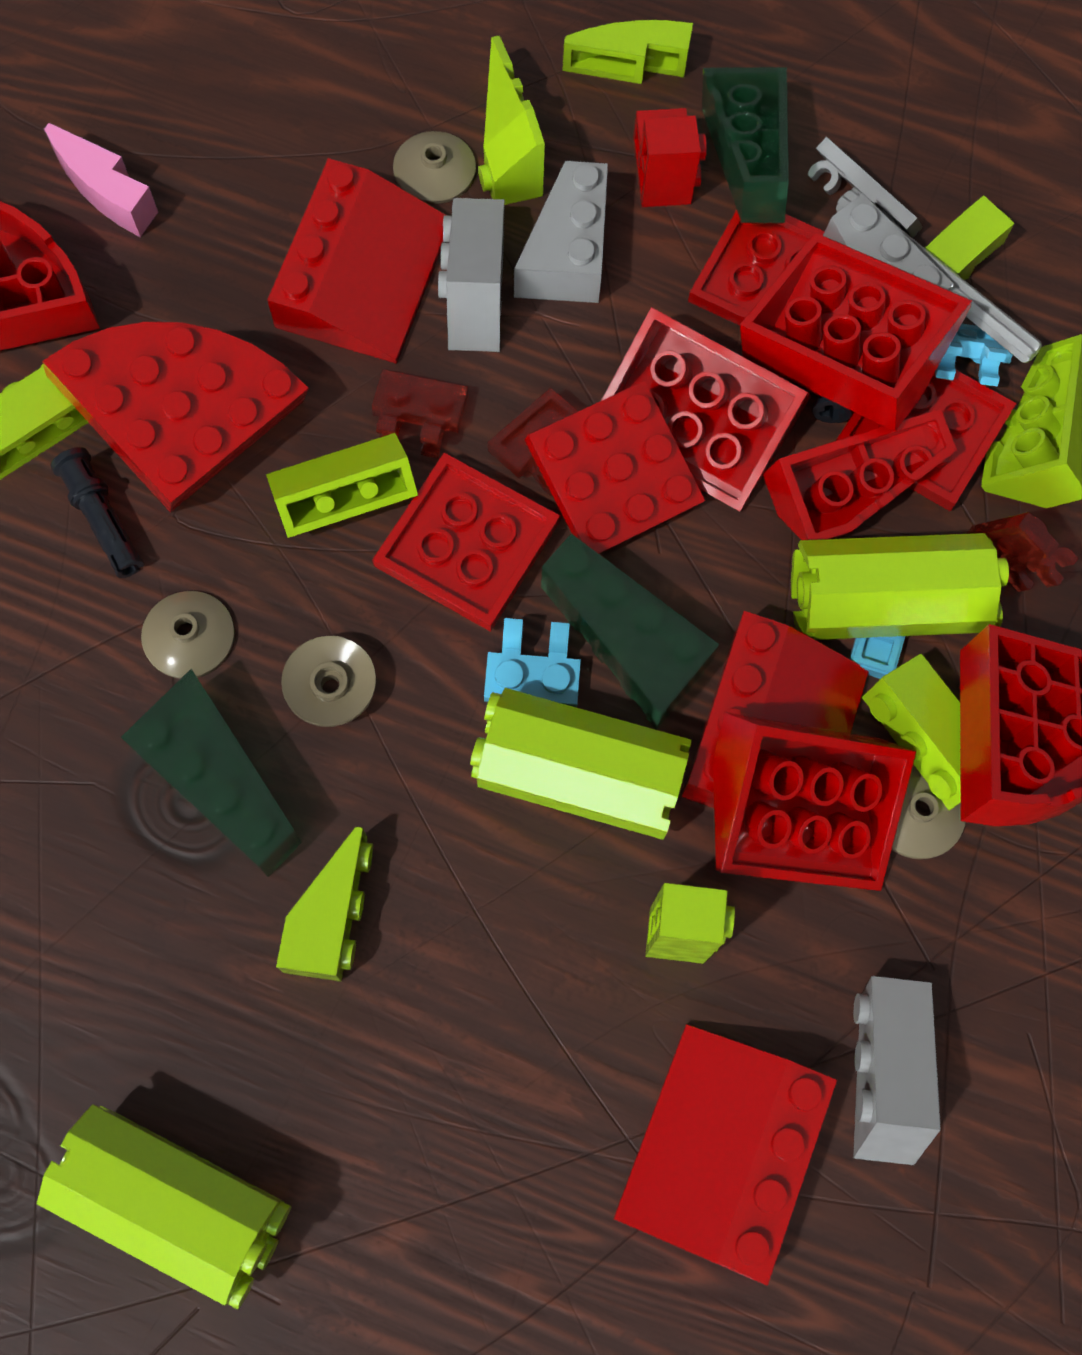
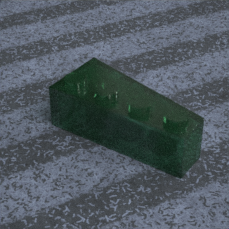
M787 67L703 68L702 112L741 223H785L789 183Z
M572 533L542 566L541 588L574 629L580 631L591 645L593 653L602 664L605 663L620 681L622 689L631 700L634 699L645 712L646 719L657 730L712 663L719 644Z
M192 669L121 736L127 745L267 877L302 843Z

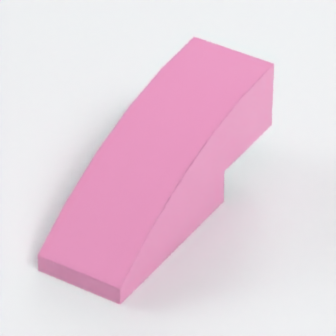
M48 123L44 129L65 173L79 192L98 211L117 225L141 237L158 213L149 186L129 177L121 156Z

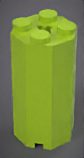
M985 533L800 540L798 543L799 549L793 553L792 599H798L799 607L802 609V611H793L794 624L798 631L814 640L980 633L989 624L999 627L1002 624L1003 611L1000 603L1001 587L1006 586L1008 583L1009 566L1006 558L997 557V550L992 540Z
M504 688L502 694L491 693L484 720H487L485 728L487 737L486 739L477 738L470 765L473 766L471 777L477 779V786L479 788L664 840L671 820H668L670 810L675 808L692 740L508 688Z
M92 1104L68 1131L60 1146L67 1151L60 1165L51 1161L43 1176L37 1205L224 1306L230 1305L239 1310L254 1283V1278L250 1275L253 1274L256 1268L264 1270L274 1254L279 1240L271 1237V1235L277 1236L289 1215L291 1206L284 1203L285 1201L104 1106L99 1107Z

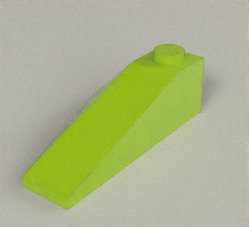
M499 35L491 37L484 135V165L478 166V173L483 192L490 191L492 199L504 200V205L543 196L545 142L530 100L524 101L523 85L519 78L514 79L512 61Z
M1082 334L1043 346L1039 350L1021 385L1024 394L1017 408L1013 409L1005 422L1007 427L1000 441H993L986 453L981 484L985 492L1043 508L1082 500Z

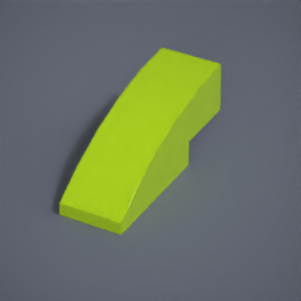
M636 20L592 27L567 35L564 40L563 71L642 84L644 71L684 78L693 23L670 20Z
M983 195L946 227L925 249L962 279L966 280L972 274L975 266L1005 242L1015 223Z

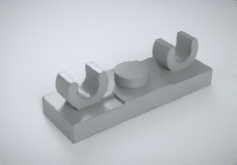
M825 137L816 148L825 161L815 163L810 168L808 176L815 182L822 173H831L830 181L823 188L829 195L834 194L839 189L841 177L844 178L851 185L852 191L858 195L863 193L890 221L913 238L923 227L918 218L829 138Z

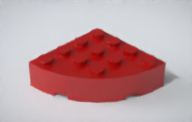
M0 201V351L100 329L91 300L68 256L39 223L15 207Z
M139 322L106 328L71 342L42 361L49 380L170 513L302 404L309 389L283 363L252 343L217 329L183 322Z
M989 624L960 650L961 821L989 826L1029 825L1057 817L1082 802V649Z

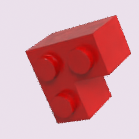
M686 108L636 111L633 141L641 206L656 207L691 204L694 187H700L701 185L700 161L706 159L707 151L705 134H698L696 115L687 116Z

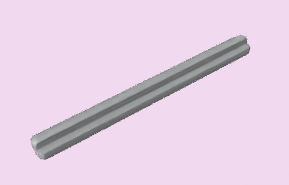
M852 190L847 191L838 200L836 211H840L859 195ZM895 225L954 283L950 290L951 292L972 300L971 308L966 315L969 320L1022 363H1028L1037 355L1042 346L1040 340Z

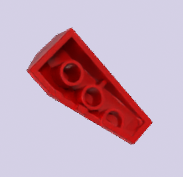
M942 409L905 419L896 431L883 426L780 458L763 473V477L777 515L801 540L833 539L853 531L957 449Z

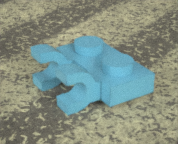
M961 324L937 367L935 376L940 379L954 380L956 356L967 357L980 364L979 383L997 387L1000 380L998 373L1000 362L1010 364L1013 355L978 326Z
M504 618L502 653L488 652L484 701H489L492 692L502 694L504 688L577 708L581 659L567 658L570 623L551 622L548 657L521 655L523 619Z

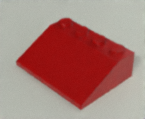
M328 158L267 299L275 328L397 364L441 252V243H444L443 219L445 214L369 169Z
M815 232L740 324L743 357L886 428L896 431L920 400L969 312L972 300Z
M651 307L602 400L645 381L699 489L741 512L762 479L763 473L769 468L789 436L811 395L800 387Z
M744 611L736 628L682 797L714 808L713 758L724 712L851 733L869 671L789 625Z
M724 712L713 758L716 870L727 874L881 891L916 751L880 738Z
M686 1024L613 1219L768 1286L837 1080L788 1059Z

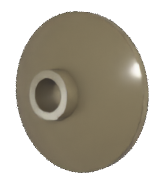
M429 131L409 138L400 146L394 157L393 171L399 188L427 204H442L453 201V198H459L470 188L475 178L476 162L470 147L457 136L441 131Z
M198 591L178 592L162 599L148 613L141 633L143 650L150 663L163 674L177 679L199 678L216 670L229 656L235 639L234 623L227 608L215 597ZM185 623L193 625L190 633L186 635L177 634V629Z
M321 636L303 643L290 655L282 672V692L289 708L305 722L321 727L339 726L354 720L369 706L376 689V672L371 658L357 643L339 636ZM328 680H336L339 682V687L335 692L327 693L323 690L324 683Z
M913 766L892 850L907 858L931 859L944 854L958 842L963 833L965 822L961 821V803L949 811L942 800L932 793L926 780L916 767ZM916 801H923L928 804L930 808L928 816H922L916 811Z

